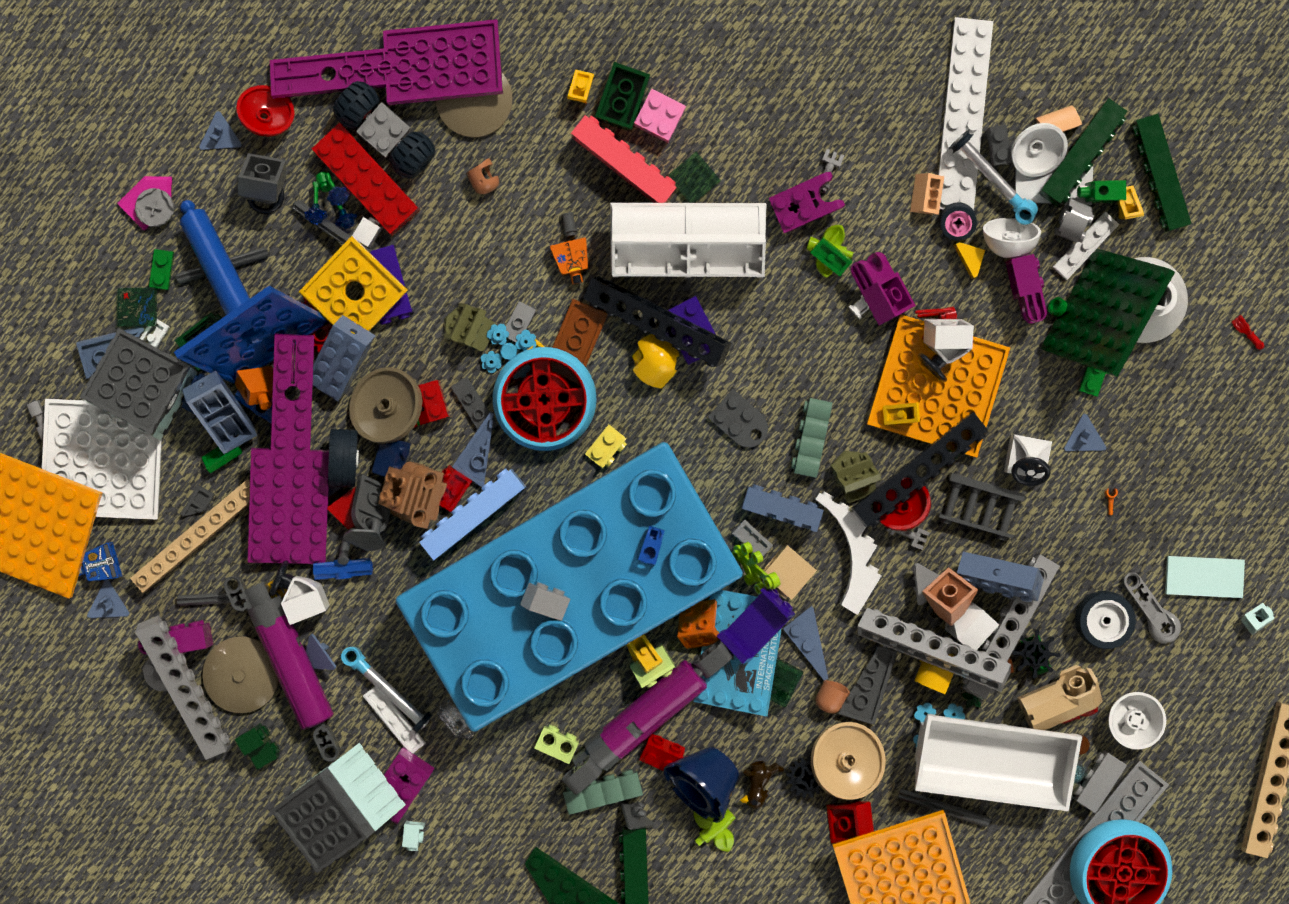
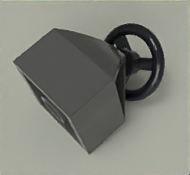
M247 154L238 176V195L247 199L249 206L254 211L261 214H270L277 211L283 204L286 160ZM258 201L269 204L271 203L273 206L270 208H261L257 206L254 202Z

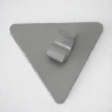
M915 563V576L913 580H915L916 587L913 588L916 591L917 604L923 605L927 600L922 591L939 575L919 563Z

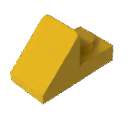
M575 70L567 99L588 103L594 74Z
M1134 186L1126 187V200L1117 202L1119 206V219L1125 220L1144 216Z
M918 403L883 406L884 425L920 422Z
M645 635L626 644L633 661H638L646 673L662 664V659Z

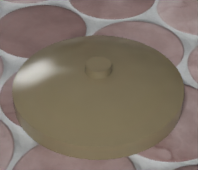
M502 73L503 94L436 100V107L442 121L453 132L469 138L484 137L497 131L506 122L512 109V90L505 75Z
M392 367L376 369L364 376L352 393L349 405L351 422L361 436L379 444L396 442L405 437L416 425L422 410V394L417 382L406 372Z
M237 636L222 641L211 650L203 666V683L207 694L215 704L230 712L248 713L263 707L274 696L279 685V680L261 641L252 637Z

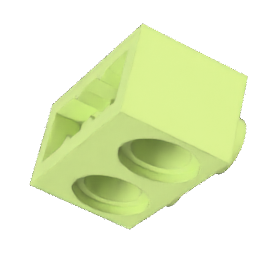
M553 725L544 726L534 749L570 764L579 744V741L576 740L577 737L568 732L566 735L559 733L560 729ZM551 734L554 737V742L547 744L544 742L543 737ZM562 743H570L572 749L569 752H564L561 749Z

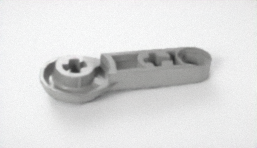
M1126 573L1122 579L1123 585L1147 617L1151 637L1159 643L1175 641L1181 631L1179 619L1173 613L1161 607L1137 573ZM1131 575L1137 579L1134 586L1127 584V578ZM1140 585H1142V587L1139 589L1142 593H1147V595L1145 596L1146 600H1139L1138 598L1140 597V594L1138 593V591H1135L1133 593L1132 590L1137 589ZM1162 623L1166 625L1167 623L1169 624V626L1167 627L1168 632H1161L1160 629H1162Z

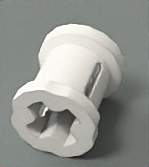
M861 295V299L853 306L850 305L849 309L860 320L862 318L861 315L869 309V306L865 302L863 295Z

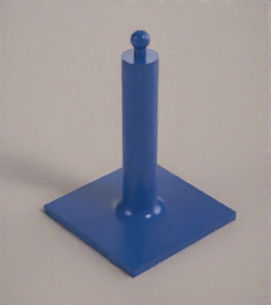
M185 200L180 206L182 213L185 214L180 220V225L226 316L177 349L174 353L177 359L209 373L217 371L222 379L235 384L236 372L238 370L264 367L274 360V334L311 335L329 321L318 311L271 286L266 287L250 298L207 212L203 209H195L193 201Z

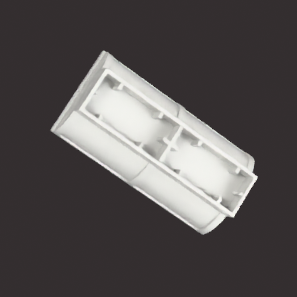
M610 203L611 275L613 278H618V276L685 278L765 277L766 203Z
M927 714L924 722L920 723L915 753V791L1069 811L1082 736L1073 733L1067 734Z

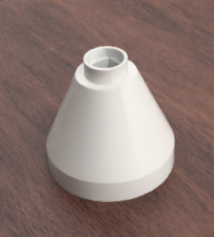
M1151 257L1134 258L1169 268L1175 272L1137 343L1155 342L1169 336L1183 321L1188 305L1187 289L1180 274L1168 263Z

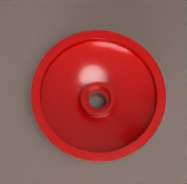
M258 85L248 88L239 96L236 105V114L240 123L248 131L259 136L272 137L280 135L290 128L294 120L295 111L290 98L273 99L271 96V86Z
M908 478L901 480L903 488L907 489L910 486ZM924 486L918 491L914 489L909 493L911 497L904 503L899 501L894 505L896 509L889 515L883 514L880 517V523L895 531H906L920 525L928 516L931 508V497L927 488ZM888 490L886 498L892 501L895 498V492ZM873 502L874 513L880 510L878 502ZM903 507H907L905 511L901 510Z

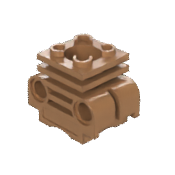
M407 462L403 465L402 469L389 467L378 504L389 508L393 516L414 526L427 529L430 520H437L439 503L447 486V483L442 482L444 473L416 462Z

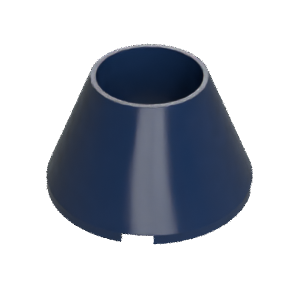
M707 747L673 761L664 767L663 771L666 780H671L675 786L672 790L689 808L705 819L708 817L713 818L715 823L721 822L724 819L739 777L736 766L724 753L714 747Z

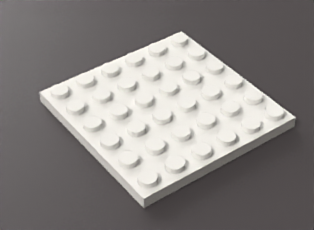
M45 399L42 469L103 492L96 517L158 519L162 439L161 441L87 401Z

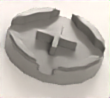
M150 188L138 196L135 212L142 223L151 227H159L171 220L174 214V203L167 192L161 189Z

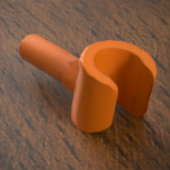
M1108 488L1105 490V497L1108 498V515H1113L1114 498L1118 495V491L1114 488V495L1110 496Z

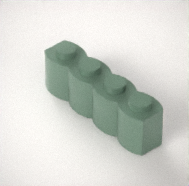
M809 398L808 401L804 402L803 412L806 414L805 419L801 420L799 425V431L802 433L801 438L797 439L795 444V450H798L797 457L792 459L791 469H794L793 473L817 478L832 402Z
M627 769L622 771V775L614 776V774L605 775L603 780H594L576 795L566 786V790H563L568 814L579 813L643 795L638 772L633 771V769Z

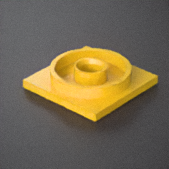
M351 236L304 285L299 293L332 325L344 315L370 331L403 297L408 289ZM353 281L359 282L364 288L362 298L356 301L351 300L346 294L347 285Z

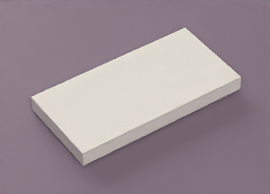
M1093 166L1087 174L1082 173L1080 176L1082 181L1078 186H1085V183L1093 181ZM1016 169L1015 192L1022 199L1026 198L1035 203L1052 204L1038 193L1055 170L1043 176L1030 177L1023 175ZM1072 187L1069 191L1070 199L1085 205H1092V203H1086L1085 198H1078L1077 188L1074 189Z

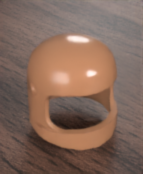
M490 158L466 173L473 189L478 194H488L499 185V177H492L489 171V167L493 165ZM483 168H484L485 171L487 172V174H488V176L490 177V179H486V178L483 176V174H482V169H483Z
M824 680L815 698L816 705L824 712L830 714L837 713L842 708L850 691L838 682Z

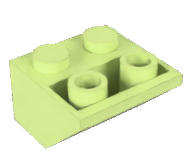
M662 644L655 648V651L663 661L661 665L646 673L638 661L630 664V668L642 688L653 686L657 683V678L660 676L667 677L675 667L674 662Z

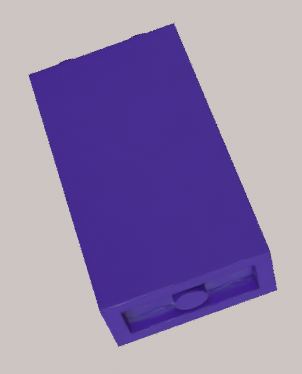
M390 245L372 250L371 254L405 286L396 255V247ZM407 292L379 321L381 325L391 323L392 318L399 317V320L409 318L410 313H414Z
M763 587L760 590L762 593L726 630H722L717 635L742 664L750 662L795 615L792 611V606L779 597V592L776 589Z

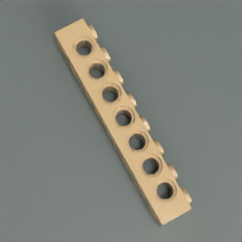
M250 478L244 481L130 578L142 593L151 589L249 506Z
M1276 702L1241 850L1245 853L1268 858L1273 850L1272 839L1278 830V824L1276 823L1278 816L1282 813L1281 802L1282 798L1286 796L1287 787L1285 786L1287 779H1289V728L1285 729L1284 727L1285 721L1289 720V704ZM1286 738V745L1280 747L1281 739ZM1281 757L1282 763L1276 766L1275 760ZM1277 775V782L1275 784H1271V778ZM1269 794H1272L1273 800L1270 803H1267L1266 797ZM1264 813L1269 815L1266 821L1261 820ZM1263 831L1264 837L1261 840H1257V834Z

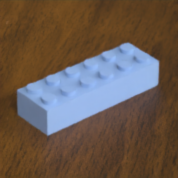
M504 469L496 476L498 480L494 483L489 481L481 488L483 492L479 495L474 493L466 500L468 504L464 507L459 505L451 512L453 516L449 519L447 516L436 524L438 528L434 531L431 528L421 536L423 540L419 543L433 560L441 556L526 488L513 469L509 471Z

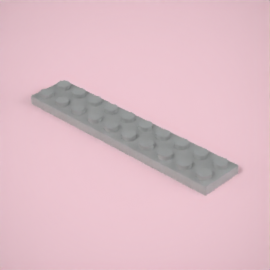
M1137 760L1104 800L1098 811L1090 817L1020 904H1072L1077 897L1071 885L1070 862L1073 852L1082 837L1092 828L1107 821L1127 819L1139 822L1169 784L1141 761Z

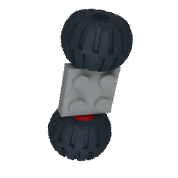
M353 82L335 101L333 112L336 119L348 128L355 129L360 127L356 132L384 157L387 158L391 153L389 161L391 167L398 175L412 179L421 173L434 157L436 150L431 139L420 132H411L406 136L412 128L384 103L381 102L379 104L376 91L367 83Z

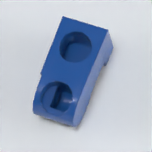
M649 525L637 561L655 566L665 530Z

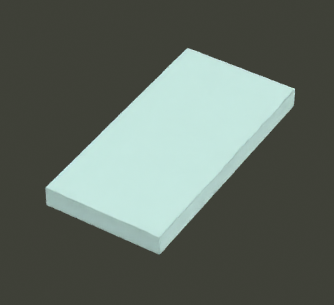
M1167 556L1165 594L1243 598L1245 560Z

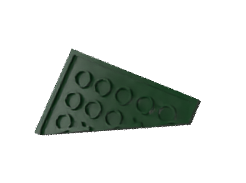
M537 847L534 848L525 863V866L549 904H619Z

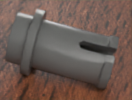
M574 213L561 214L564 225L563 234L566 237L577 236L578 229L575 227Z

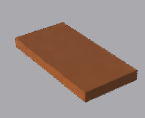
M572 299L552 348L568 352L586 367L608 314ZM550 361L551 371L579 384L576 376L568 368L557 362Z

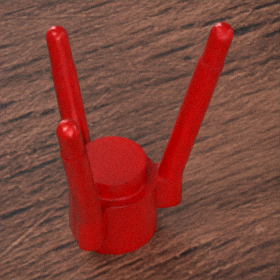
M954 307L915 311V314H918V318L938 316L939 319H957Z

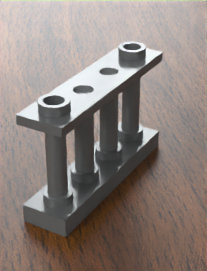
M949 473L947 480L952 481L951 485L953 487L945 514H937V517L941 518L940 522L952 525L953 521L994 533L996 538L1001 540L1013 539L1014 535L1007 533L1013 510L1018 501L1024 502L1026 494ZM963 485L970 487L971 493L963 520L953 518L952 514L959 490ZM981 490L989 492V500L982 524L977 525L970 523L978 493L981 494ZM1001 495L1007 497L1006 501L1008 503L1000 531L989 528L996 500Z

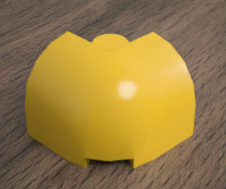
M650 334L637 342L639 349L632 355L636 364L633 371L647 385L663 388L677 371L675 366L679 352L678 349L671 346V343L657 340L655 335Z
M920 660L921 665L914 681L946 694L954 673Z

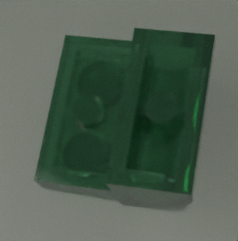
M777 658L770 700L786 708L803 675V671Z

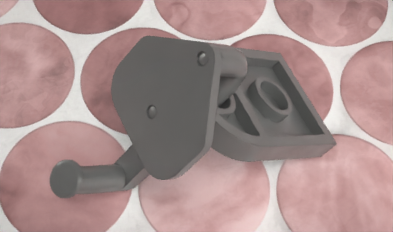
M363 474L358 477L351 511L355 528L344 533L338 558V563L342 565L349 562L350 544L367 551H376L384 545L380 532L387 527L390 516V509L378 504L384 484Z

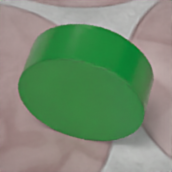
M1061 297L1052 299L1048 305V312L1054 317H1060L1067 309V302Z

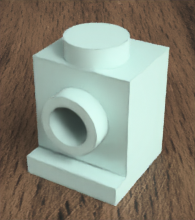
M1262 603L1246 613L1241 621L1248 631L1254 635L1257 631L1270 624L1275 618L1272 610ZM1256 616L1260 617L1261 622L1257 620Z
M405 822L402 847H407L409 851H418L419 843H423L424 832L421 829L423 830L425 827L424 822Z

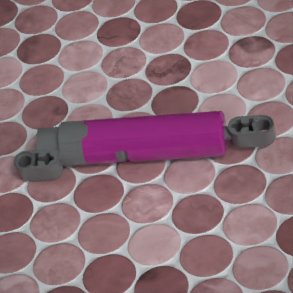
M238 575L228 577L224 581V589L235 610H247L300 729L305 730L314 727L313 738L322 758L329 762L334 761L339 756L341 749L332 728L324 723V721L333 717L334 713L307 653L300 642L294 625H290L281 605V596L279 595L274 598V596L270 595V587L267 581L247 589L242 577ZM231 579H235L238 582L237 589L230 587ZM240 590H242V593H240L239 595L234 596L233 593H237V592H239ZM240 598L246 600L244 606L242 604H238ZM321 730L322 732H327L325 738L324 736H319ZM327 747H332L335 749V756H329L327 754Z
M719 640L695 659L693 664L696 667L687 660H683L672 669L670 675L660 679L584 743L585 748L572 757L575 766L563 776L562 781L575 795L580 793L600 776L603 769L608 771L706 690L707 683L702 676L704 675L705 678L711 677L727 664L734 654Z

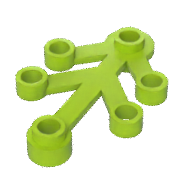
M749 542L734 546L732 554L745 570L744 580L748 586L757 583L754 585V588L758 595L762 593L760 590L763 587L775 589L780 586V579L775 572L767 574L757 565L763 562V556L760 551L752 553L753 548Z

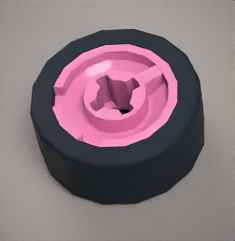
M961 202L946 206L940 216V226L943 234L954 241H962L971 237L977 226L974 210L969 205ZM958 218L962 221L961 224H955Z

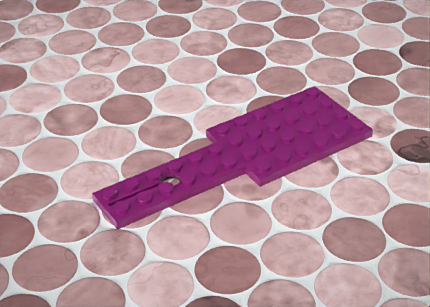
M497 19L383 31L384 49L270 60L271 96L273 99L343 92L356 81L367 83L373 89L386 87L388 105L503 94ZM327 68H332L336 71L335 78L330 81L322 78V73Z
M274 334L271 449L251 448L248 563H283L285 560L289 563L299 564L326 562L329 450H310L314 335ZM290 386H295L300 390L299 398L293 401L285 397V390Z

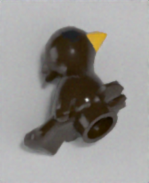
M756 761L750 764L751 769L743 770V774L749 777L750 790L740 799L742 803H746L752 809H759L764 805L768 797V790L764 791L763 788L773 774L784 771V767L777 763L766 766L765 761Z

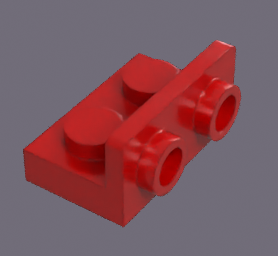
M448 465L442 471L444 473L442 482L447 483L439 505L452 512L472 480L454 469L451 465Z

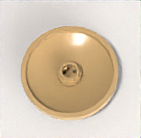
M854 722L834 724L825 729L813 745L811 752L813 775L819 786L833 797L845 800L862 798L870 794L879 785L884 775L886 758L882 743L873 731L862 724Z

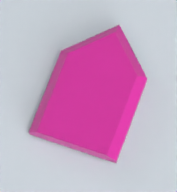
M144 176L117 204L145 231L149 226L142 223L135 212L137 198L143 191L150 188L161 189L172 198V177Z

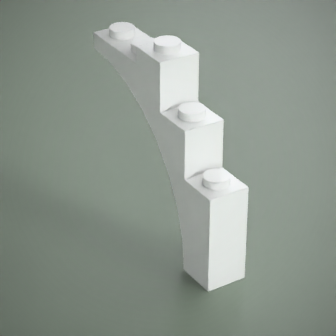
M825 491L823 494L818 492L814 499L826 507L836 518L849 546L851 559L850 577L840 604L858 615L881 578V575L878 574L879 569L871 564L868 567L865 566L877 545L873 544L875 540L866 534L864 537L861 536L866 527L853 511H849L850 507L841 501L839 504L832 501L834 497Z

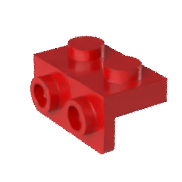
M651 734L639 761L664 770L667 764L683 758L685 747L664 739L659 735Z

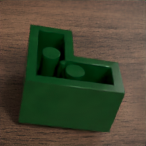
M261 723L234 739L243 755H249L257 770L280 756V749L277 743H272L269 738L270 732L265 725L262 726Z

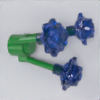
M329 172L318 173L315 177L316 181L312 183L314 187V204H312V208L304 212L305 219L316 225L327 218V212L321 210L318 204V189H320L322 192L329 191L327 200L332 206L337 205L340 217L336 220L335 225L343 229L351 228L355 224L354 221L357 215L349 214L342 208V205L348 200L347 197L350 193L346 190V187L340 188L335 186Z

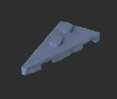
M139 326L124 331L138 338L144 331V328ZM115 333L76 342L86 379L90 378L96 371V367L102 356L104 357L107 347L116 335Z
M491 411L452 465L454 469L481 487L485 483L494 413Z
M810 606L783 627V630L822 679L827 680L828 674L814 608Z

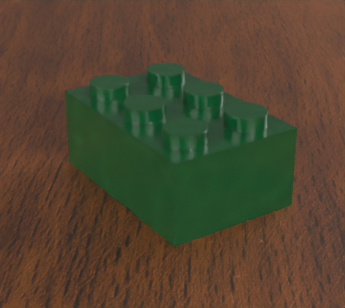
M614 62L595 119L632 132L650 81V74Z

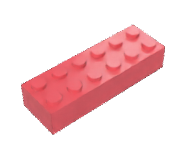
M585 115L571 132L572 139L653 203H667L676 192L675 181L668 176L664 178L660 175V170L655 165L651 164L649 166L645 163V158L640 153L636 152L634 154L631 152L630 146L626 142L616 140L615 134L608 128L602 129L600 122L593 116L587 117Z

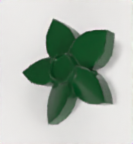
M971 693L961 694L967 699L966 708L971 707L973 704L981 708V702L978 697Z

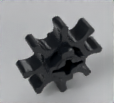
M1034 629V637L1030 641H1026L1021 635L1020 640L1023 642V647L1019 651L1013 650L1012 655L1019 654L1022 656V663L1016 666L1017 670L1022 671L1025 666L1029 665L1032 667L1031 676L1037 678V669L1040 666H1045L1049 672H1053V668L1048 665V659L1051 656L1060 657V653L1049 651L1048 646L1055 640L1054 637L1049 636L1046 641L1042 642L1038 637L1039 630ZM1036 649L1037 651H1039V655H1036L1034 657L1031 655V653L1035 652Z

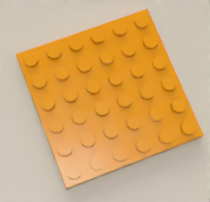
M900 314L867 425L929 444L935 442L971 412H974L987 428L1010 347L973 336L972 350L941 369L947 377V381L942 382L918 358L920 353H923L929 359L935 355L923 342L924 340H922L925 321ZM907 403L919 404L920 422L884 425L883 406ZM964 429L961 432L962 439H969L970 433L968 430ZM983 439L978 443L974 441L970 444L971 449L965 455L977 458ZM949 441L946 444V449L954 451V443Z
M0 453V572L70 599L73 597L103 492Z
M944 810L832 844L850 904H970Z

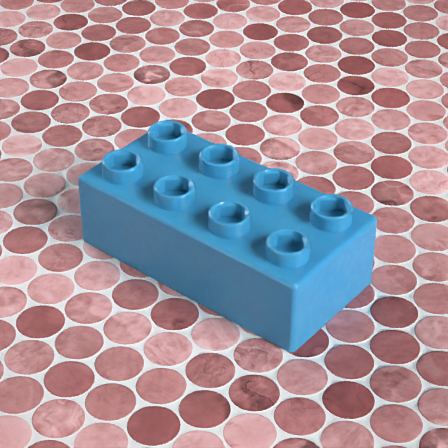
M661 442L397 596L396 604L468 728L476 732L740 579L743 572L668 443ZM649 525L665 530L655 566L637 561ZM537 582L549 586L548 589L553 590L555 587L565 591L564 595L570 598V602L562 621L530 611L520 605L529 583L536 585Z

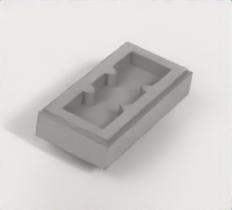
M519 301L506 325V331L509 332L507 338L517 342L516 335L521 334L523 330L527 329L536 310Z
M746 520L732 533L741 543L749 542L753 548L752 553L760 551L762 556H764L773 546Z

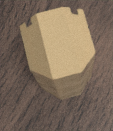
M1078 665L1061 671L1059 680L1017 697L1029 727L1038 730H1047L1097 708L1103 702L1099 683L1092 669H1082Z

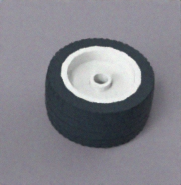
M330 429L328 486L355 487L359 450H357V430Z
M1097 591L1089 594L1079 603L1075 612L1076 629L1085 642L1096 648H1117L1126 643L1132 636L1136 625L1135 612L1131 604L1123 596L1110 591ZM1108 617L1107 623L1104 624L1103 619Z

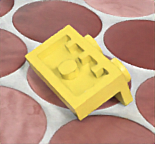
M608 424L585 455L602 469L604 466L608 468L615 460L612 457L615 452L618 451L620 453L627 445L624 442L627 438Z

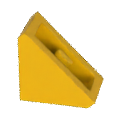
M960 242L953 245L971 279L977 277L985 250Z

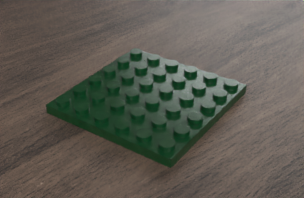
M1097 248L1091 254L1086 267L1066 301V311L1063 315L1057 317L1040 349L1118 377L1175 272L1166 267Z

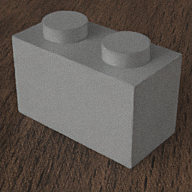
M537 582L536 585L529 583L520 605L530 611L562 621L570 602V598L564 595L565 591L555 587L553 590L548 589L549 586Z

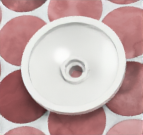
M1039 123L1032 125L1021 132L1014 141L1011 149L1012 163L1023 175L1030 177L1046 175L1055 170L1064 160L1068 147L1067 138L1062 130L1053 124Z

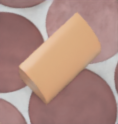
M1072 105L1035 118L1037 124L1050 123L1059 127L1062 132L1078 128L1082 125L1080 117Z
M931 173L915 175L910 212L939 215L944 176Z

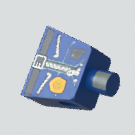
M113 541L85 553L79 576L86 574L88 581L114 579L123 576Z

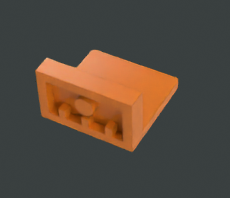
M715 599L700 601L680 613L677 637L686 649L713 645L720 640L717 637L719 632L715 628L717 601Z

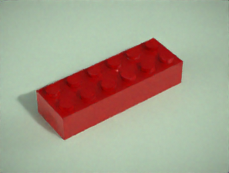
M338 123L311 148L392 236L420 211L415 203L341 123Z

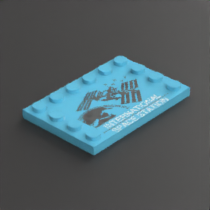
M719 590L712 594L710 600L715 599L717 601L715 620L717 631L720 633L722 630H726L758 596L726 590ZM781 629L750 662L742 664L734 655L727 664L711 677L705 678L703 675L702 677L707 683V689L698 695L693 702L768 716ZM711 645L702 646L701 654L705 650H707Z

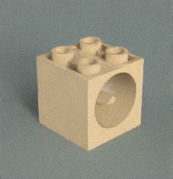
M786 544L783 545L763 569L767 574L775 572L778 575L781 584L777 587V591L785 600L788 597L792 600L817 571Z

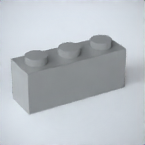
M1105 750L1096 756L1094 767L1086 771L1084 782L1082 785L1079 784L1073 792V799L1094 813L1098 811L1127 766Z

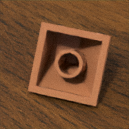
M948 567L922 591V594L936 615L952 626L965 614L978 589Z

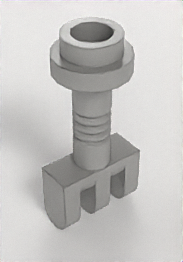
M826 149L822 162L827 163L824 173H832L834 167L840 168L844 155L841 154L837 161L835 160L837 152L834 151L830 158L828 157L830 149ZM826 183L820 192L826 193L830 188V184Z
M886 527V531L890 535L895 533L904 535L912 539L911 546L923 550L924 546L917 544L918 541L924 543L927 541V539L920 537L921 534L925 536L930 534V532L918 527L915 532L909 530L895 531Z

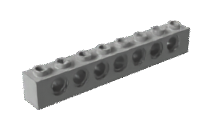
M1041 554L1035 557L1032 556L1027 563V566L1038 568L1044 579L1038 601L1026 602L1017 596L1008 598L1010 600L1008 606H1004L999 614L1001 616L998 622L999 626L992 632L989 640L986 639L981 646L983 652L992 654L994 658L1008 661L1060 567ZM1017 604L1022 607L1020 615L1015 612ZM1007 621H1010L1013 624V629L1011 631H1008L1006 629L1005 625ZM998 637L1002 638L1004 641V645L1002 648L998 647L996 644V640ZM985 668L986 671L993 670L991 668ZM967 678L962 680V683H964L962 689L981 700L987 699L992 688Z
M867 608L858 624V635L999 692H1002L1011 672V664L1004 659L991 657L986 652L976 651L966 644H958L948 637L943 638L936 635L933 631H925L913 623H905L897 617L887 616L877 609ZM883 625V626H885V627H884V628H878L877 626ZM901 632L902 635H895V633ZM918 639L920 642H913V640ZM936 646V647H938V649H935V650H934V649H931L930 647ZM953 653L956 654V656L951 657L948 654ZM967 661H974L975 663L968 664ZM985 668H991L993 670L986 671Z
M158 615L139 623L135 633L205 760L227 751L230 742L226 732L223 733L219 718L215 717L212 713V706L209 701L205 700L203 689L200 685H197L193 671L188 669L184 654L180 653L177 649V642L174 637L170 636L167 623L162 621ZM154 637H159L162 641H156ZM167 653L171 657H165L163 654ZM172 670H178L180 673H174ZM180 686H187L188 689H183ZM189 702H195L197 705H192ZM202 717V718H204L205 720H204V721H201V720H199L198 718Z

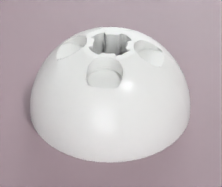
M999 218L988 221L983 226V235L987 246L992 252L1003 258L1014 259L1029 254L1036 247L1041 236V230L1032 222L1028 225H1023L1016 218Z
M1131 692L1121 696L1112 705L1108 717L1109 728L1113 737L1123 746L1130 749H1145L1154 745L1163 735L1166 727V714L1161 703L1153 696L1142 692Z

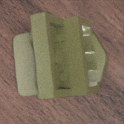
M459 303L458 307L444 318L445 335L443 338L459 345L484 351L490 340L487 337V332L496 323L485 317L487 311L471 307L468 304Z
M844 451L833 464H830L834 477L848 503L865 498L876 489L875 483L882 480L880 473L873 465L871 457L866 452Z

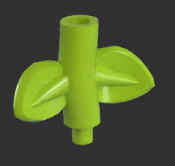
M833 225L824 231L823 237L852 259L854 252L848 251L845 246H841L845 239L843 226ZM810 236L806 249L811 251L819 239ZM816 259L817 270L823 277H829L833 271Z
M727 808L724 819L718 823L713 822L714 819L711 817L705 819L694 812V819L697 825L703 829L699 832L700 836L694 841L700 846L704 842L708 843L713 839L714 845L718 849L729 852L734 844V836L727 827L736 819Z

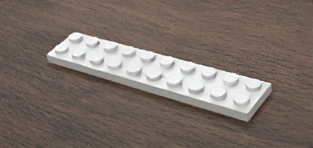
M954 18L938 175L944 176L940 210H944L946 206L957 202L965 203L974 210L978 168L960 149L953 153V150L949 149V147L958 137L970 129L969 133L974 135L969 142L980 153L993 21Z

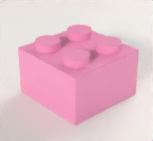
M651 89L634 122V126L669 143L686 106Z

